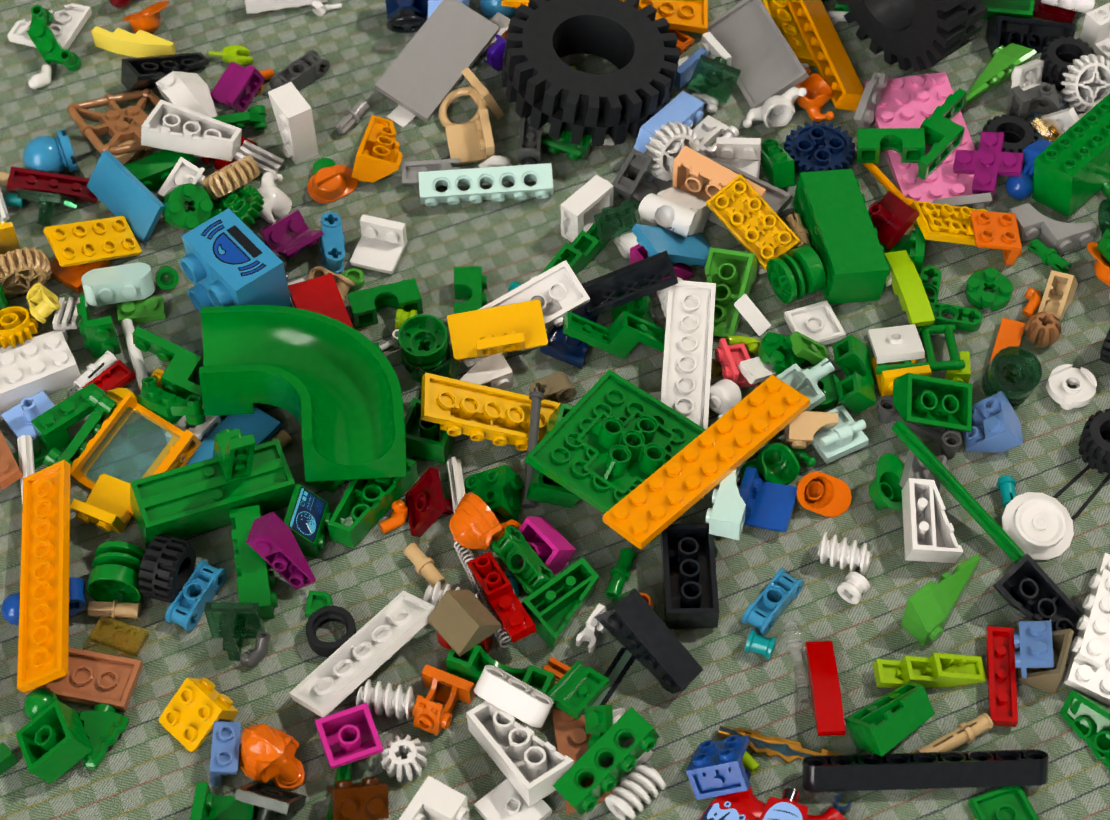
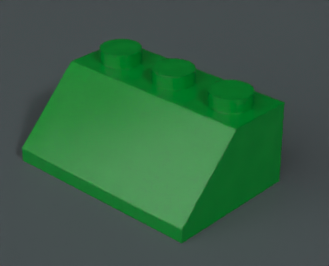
M907 373L893 379V404L904 422L964 432L972 431L973 384Z

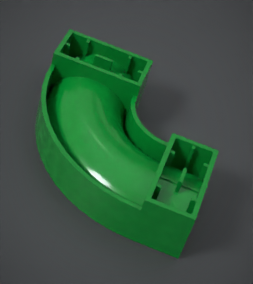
M276 305L201 307L203 367H199L204 416L254 414V403L270 404L288 411L299 421L302 427L305 482L406 477V433L401 386L389 360L367 337L336 319L305 309Z

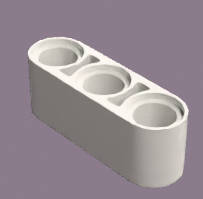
M485 665L474 688V692L479 697L536 728L543 726L554 703L546 694L493 665Z

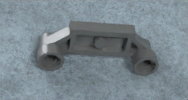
M881 397L877 407L879 412L878 420L884 424H888L891 421L898 422L899 420L904 422L893 404V397ZM904 422L910 429L939 444L941 455H945L947 459L954 458L956 451L960 449L962 437L951 429Z

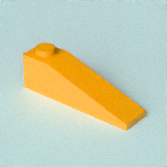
M374 115L371 116L356 154L351 177L361 182L374 183L399 170L403 155L399 151L400 145L399 141H396V131L392 120Z

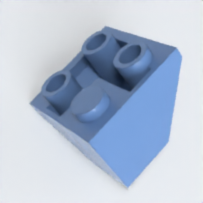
M1000 391L972 405V431H963L966 451L1003 453L1023 444L1021 422L1004 392Z

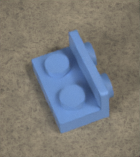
M214 722L210 760V786H222V776L238 773L241 737L240 722Z

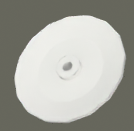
M1027 492L1016 496L1006 505L1001 518L1002 529L1033 560L1048 561L1059 557L1070 546L1074 535L1073 521L1067 509L1056 498L1044 493Z

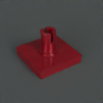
M890 191L887 192L879 203L874 202L869 207L873 227H876L878 231V240L889 250H892L920 215Z
M430 467L405 494L411 536L421 537L442 514L450 516L453 513L452 501L443 499L439 469Z

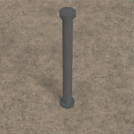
M537 391L529 393L531 411L527 455L538 444L541 401L544 400V393ZM527 463L524 499L521 500V507L531 509L535 508L536 502L525 498L534 468Z

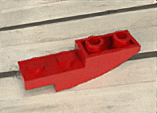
M491 552L467 562L491 611L514 643L537 632L534 622L517 598L510 581Z

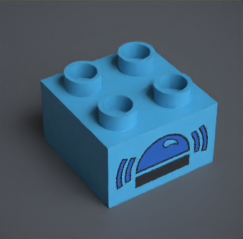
M229 208L182 235L186 256L180 259V265L187 278L194 283V286L188 289L187 293L192 304L200 313L201 307L276 305L292 307L283 261Z

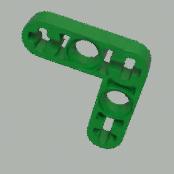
M934 266L924 267L921 270L920 279L925 291L933 294V297L928 298L935 318V322L932 325L955 324L956 330L968 332L980 329L983 319L980 311L973 308L937 302L941 271ZM928 276H932V283H927ZM950 313L954 318L946 319L942 314Z

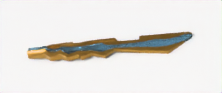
M720 725L717 735L724 738L732 735H738L739 737L748 735L750 742L747 748L751 749L755 754H766L768 758L779 756L787 763L796 759L803 761L804 758L809 756L843 755L823 748L821 753L802 748L800 742L780 737H767L760 735L761 732L744 728L732 729Z

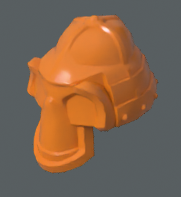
M469 492L464 494L456 507L455 513L450 519L449 528L453 534L454 541L459 542L463 547L487 551L493 541L499 540L505 533L504 529L510 525L519 529L521 524L513 519L500 524L488 505L479 496Z
M255 724L244 728L240 738L239 768L243 770L245 776L262 783H267L272 778L275 787L287 791L300 788L305 782V770L302 762L294 756L296 749L299 747V743L294 737L267 724Z

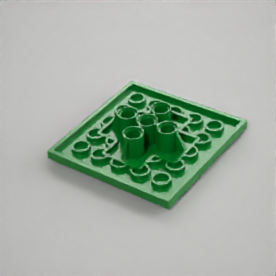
M609 369L526 456L525 462L605 514L706 429Z

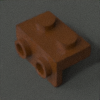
M365 777L359 783H352V780L348 779L336 780L335 785L327 786V792L331 794L332 820L389 818L388 785L379 781L378 777Z

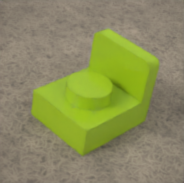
M960 351L959 357L960 360H964L965 368L946 370L944 379L969 383L971 376L970 352Z

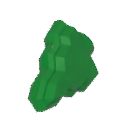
M97 704L94 706L93 711H80L78 713L92 747V751L83 757L87 769H97L106 758L108 748L117 743L119 735L126 732L129 724V717L115 713V708L110 705Z

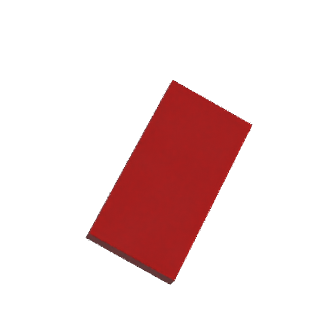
M332 273L288 285L289 295L294 308L323 314L353 328Z

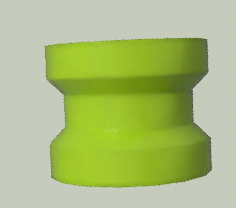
M397 309L395 329H400L401 325L408 318L418 315L417 310L407 312L403 309Z

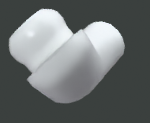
M850 11L828 12L833 26L838 22H847L844 15Z
M42 65L41 73L32 76L28 81L30 88L36 90L50 84L52 67L50 65Z
M692 93L693 97L707 105L706 110L708 112H717L719 101L708 94Z
M493 155L478 165L479 168L512 166L508 157Z

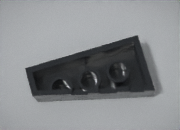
M635 588L615 597L595 616L659 681L666 691L672 694L683 691L703 671V668Z

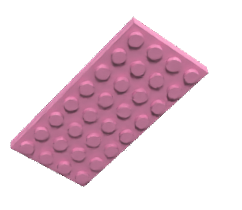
M946 72L889 78L887 86L883 88V93H881V102L877 105L874 113L876 128H920L924 119L932 116L936 107L942 106L946 98L950 94H954ZM863 81V88H865L866 83L870 81ZM961 111L951 121L965 128L962 143L926 180L917 177L918 163H901V156L898 152L894 150L884 151L897 189L906 198L932 203L935 199L973 195L974 174H957L953 172L956 150L976 151ZM925 143V155H927L932 148V146L927 143Z

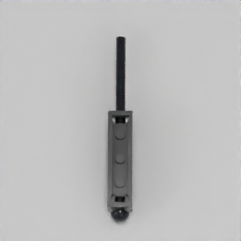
M531 114L521 118L518 145L519 165L541 164L544 126L539 130L530 126Z

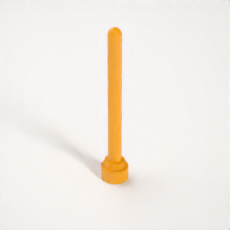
M862 163L887 191L893 193L909 206L915 201L914 199L906 198L874 163Z

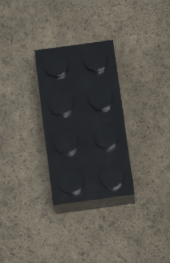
M671 524L661 532L665 624L669 629L718 628L719 602L714 535L709 534V524Z

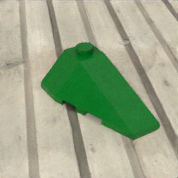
M1071 690L1059 714L1079 738H1083L1093 750L1094 756L1101 760L1110 771V709L1075 690Z

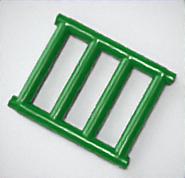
M940 324L916 327L918 334L921 336L926 362L912 363L911 360L902 361V364L888 365L887 363H881L876 366L875 372L878 375L882 374V371L929 365L931 371L964 369L965 362L960 360L954 336L956 325ZM944 334L950 357L949 361H936L930 335Z

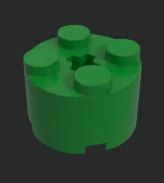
M191 183L170 189L162 199V203L165 205L162 213L164 220L171 227L178 230L194 229L208 221L213 209V202L208 193L202 187ZM185 203H187V204L189 205V206H188L189 211H185V210H184V209L186 208Z

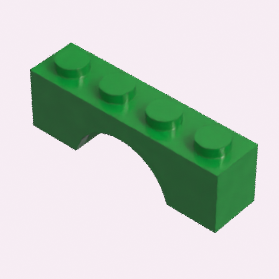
M476 645L460 657L451 648L446 658L447 673L470 681L474 685L477 684L485 665L496 666L544 694H547L555 685L554 673L533 665L523 669L505 666L492 659L479 645Z

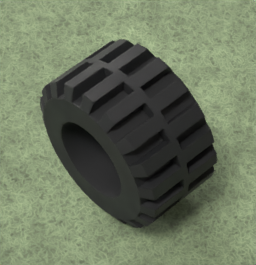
M1062 36L1059 39H1051V42L1048 41L1043 47L1040 60L1044 61L1041 81L1051 85L1055 84L1057 91L1063 90L1065 85H1062L1060 82L1066 79L1063 73L1069 72L1067 66L1073 65V60L1080 59L1082 55L1095 54L1094 49L1089 47L1088 43L1082 42L1078 38L1074 39L1069 36L1065 38Z
M1016 115L995 116L993 120L989 119L982 131L1004 133L1005 139L1002 152L1022 153L1028 145L1038 140L1037 130L1035 127H1032V123L1026 122L1024 118H1018Z
M1106 409L1105 412L1097 411L1095 415L1092 414L1088 421H1086L1079 440L1078 451L1080 455H1083L1082 460L1084 463H1089L1088 467L1092 470L1097 469L1098 473L1103 474L1106 472L1110 475V443L1104 440H1110V409Z
M165 534L155 536L148 545L140 565L139 590L141 594L168 603L174 602L184 584L194 572L196 564L194 544L191 541Z

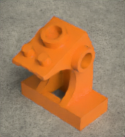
M426 664L422 671L423 686L430 688L426 698H423L421 695L417 696V701L414 704L411 715L414 716L413 726L438 735L442 729L449 727L452 720V712L458 700L468 704L472 703L475 698V686L470 681Z

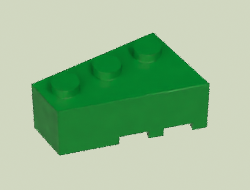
M583 557L522 600V605L534 622L538 635L552 651L596 589L599 575Z
M908 682L845 717L844 720L857 748L883 756L918 727L925 724L935 713L924 686Z

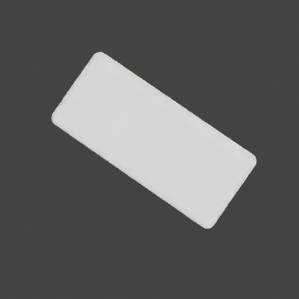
M746 294L734 303L736 309L758 336H761L771 326Z

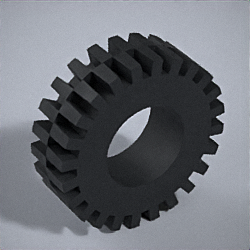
M529 0L528 7L521 4L517 8L516 17H512L509 22L502 65V87H506L508 102H516L515 112L521 118L531 114L530 126L536 130L549 123V136L558 140L563 131L566 130L572 132L571 144L581 145L583 134L591 135L593 146H603L606 134L610 135L615 145L625 142L627 132L636 139L640 127L670 102L680 57V49L676 48L677 36L675 32L668 33L670 24L665 17L655 20L657 10L649 4L638 10L639 0H625L624 2L620 0ZM572 54L595 55L608 60L619 70L607 74L586 73L570 67L560 58Z
M836 0L838 5L847 4L850 12L844 15L847 23L850 24L856 20L860 27L855 33L861 41L868 37L871 38L869 50L875 54L884 50V61L890 65L898 61L899 69L908 70L913 67L914 71H921L926 67L928 69L975 39V34L981 31L984 24L980 19L987 14V7L980 3L983 0Z

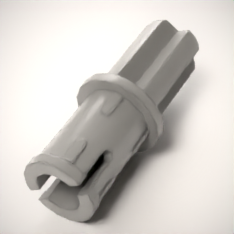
M360 99L351 110L345 112V116L335 127L339 134H346L354 124L357 125L360 122V118L369 110L367 102Z

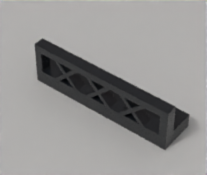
M666 250L581 285L590 297L587 308L590 317L678 284L675 268Z

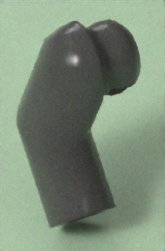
M260 631L257 633L255 649L252 653L249 651L242 653L240 658L241 664L247 665L248 668L256 667L267 655L270 640L268 632Z

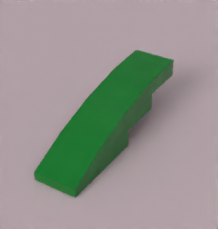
M598 218L587 232L582 230L571 245L566 243L541 274L566 260L576 275L617 234L616 228Z

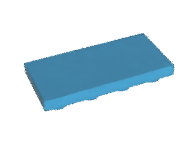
M103 151L86 187L117 217L124 216L132 232L142 242H146L149 240L165 205L109 151Z
M635 224L631 229L637 237L636 241L647 250L649 257L667 250L672 264L684 263L688 266L699 265L705 268L711 246L700 233L687 236L686 238L668 229Z
M255 406L254 414L228 415L201 442L202 444L186 465L213 458L215 435L224 429L235 430L240 428L241 433L245 436L253 434L256 445L268 442L282 428L281 422Z

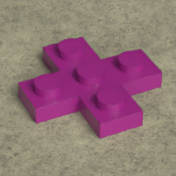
M982 132L978 151L956 150L953 172L957 174H974L973 194L991 192V195H995L998 176L1021 177L1024 153L1002 152L1005 135L1002 132Z

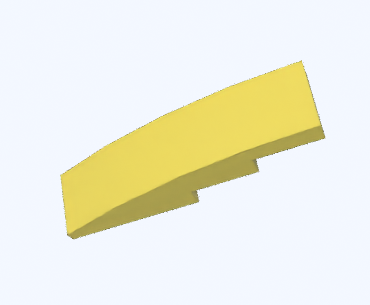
M98 26L91 31L95 46L113 53L136 58L176 54L173 42L140 29L136 34L120 28L110 32Z

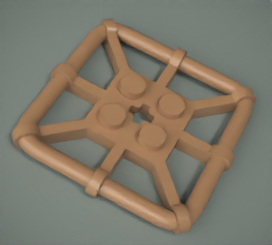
M145 88L144 90L117 95L107 94L103 98L71 103L67 107V112L80 128L82 136L88 138L98 152L102 154L103 151H109L113 156L140 150L150 151L153 148L141 145V127L150 115H146L143 110L149 101L156 106L161 99L151 89ZM140 99L135 106L123 109L116 104ZM101 106H107L110 109L104 113L87 110ZM83 119L98 122L101 124L91 126L90 124H87ZM109 133L112 139L108 144L104 145L97 136ZM132 139H135L137 141L135 143L118 146L120 142H125Z

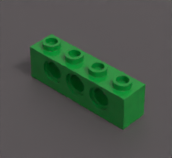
M630 707L553 787L582 816L597 805L598 799L605 792L611 791L616 786L618 779L625 772L631 771L636 766L637 760L644 752H649L655 747L660 736L633 707ZM627 739H634L631 746L623 748V743ZM614 758L611 766L603 767L607 759ZM594 778V782L590 787H583L587 779Z

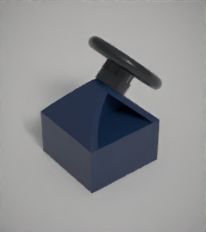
M385 0L387 19H390L386 23L389 30L397 33L418 32L426 22V19L422 17H428V0Z

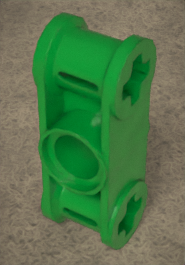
M509 525L504 529L505 533L499 540L493 541L491 547L519 581L523 590L530 595L555 576L528 544L523 534L517 528Z

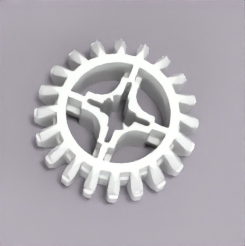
M1082 55L1080 59L1073 60V65L1067 66L1069 72L1063 73L1066 79L1060 82L1062 85H1065L1061 92L1066 94L1064 100L1069 102V106L1079 112H1089L1110 93V61L1100 55Z
M668 122L667 125H661L660 130H654L655 135L649 137L650 143L645 145L647 151L644 154L653 158L648 171L663 181H673V162L684 146L696 152L700 150L697 146L700 142L696 138L697 134L689 126L680 122Z

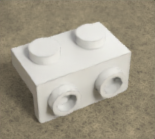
M1035 59L1014 67L1011 75V88L1020 86L1025 91L1038 85L1048 84L1041 82L1044 61Z
M180 157L157 195L163 198L170 189L183 184L191 183L200 186L202 180L205 179V176L202 175L205 169L203 167L198 168Z

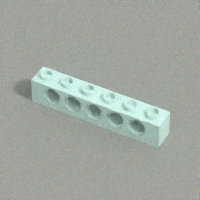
M551 163L418 172L421 204L429 207L437 206L438 203L458 205L461 202L469 201L470 203L477 204L483 202V200L502 202L505 199L514 198V200L521 201L527 199V197L546 199L549 196H553ZM534 180L536 184L534 186H527L525 181ZM506 181H511L514 185L506 188L502 184ZM483 183H490L492 185L489 189H483L480 186ZM462 184H467L470 188L466 191H461L458 187ZM439 186H446L448 188L445 192H438L436 190Z

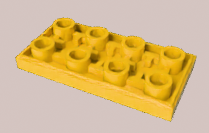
M741 174L706 201L707 207L749 253L755 254L759 265L765 271L767 270L769 259L778 257L780 254H787L801 241Z
M913 201L910 206L920 214L916 221L925 240L976 246L970 215L974 210H987L973 209L966 206H950L949 204H935L928 201Z

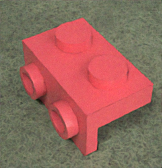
M725 338L720 339L718 347L715 348V359L717 362H720L723 379L733 381L739 388L757 386L758 383L751 385L737 368L741 361L750 359L745 344L727 345Z

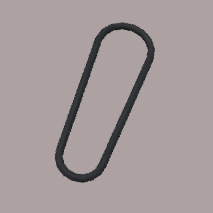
M1089 464L1080 473H1078L1070 482H1068L1059 492H1057L1053 496V498L1059 497L1067 488H1069L1077 479H1079L1087 470H1089ZM1107 475L1077 513L1071 517L1072 520L1082 513L1110 479V475Z

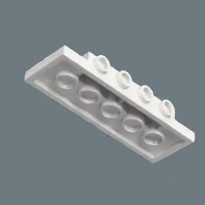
M565 260L480 309L540 300L547 333V328L554 324L556 327L563 325V316L567 311L572 312L590 302V297ZM446 327L447 332H448V338H449V340H450V342H451L450 333H449V328ZM488 356L462 361L467 370H470L478 360Z
M1104 553L1100 558L1096 573L1089 582L1091 592L1084 600L1083 608H1085V612L1077 623L1076 628L1079 632L1070 647L1073 653L1064 684L1110 706V555Z
M402 591L289 692L290 696L295 702L322 718L325 717L429 623L427 618L435 606Z

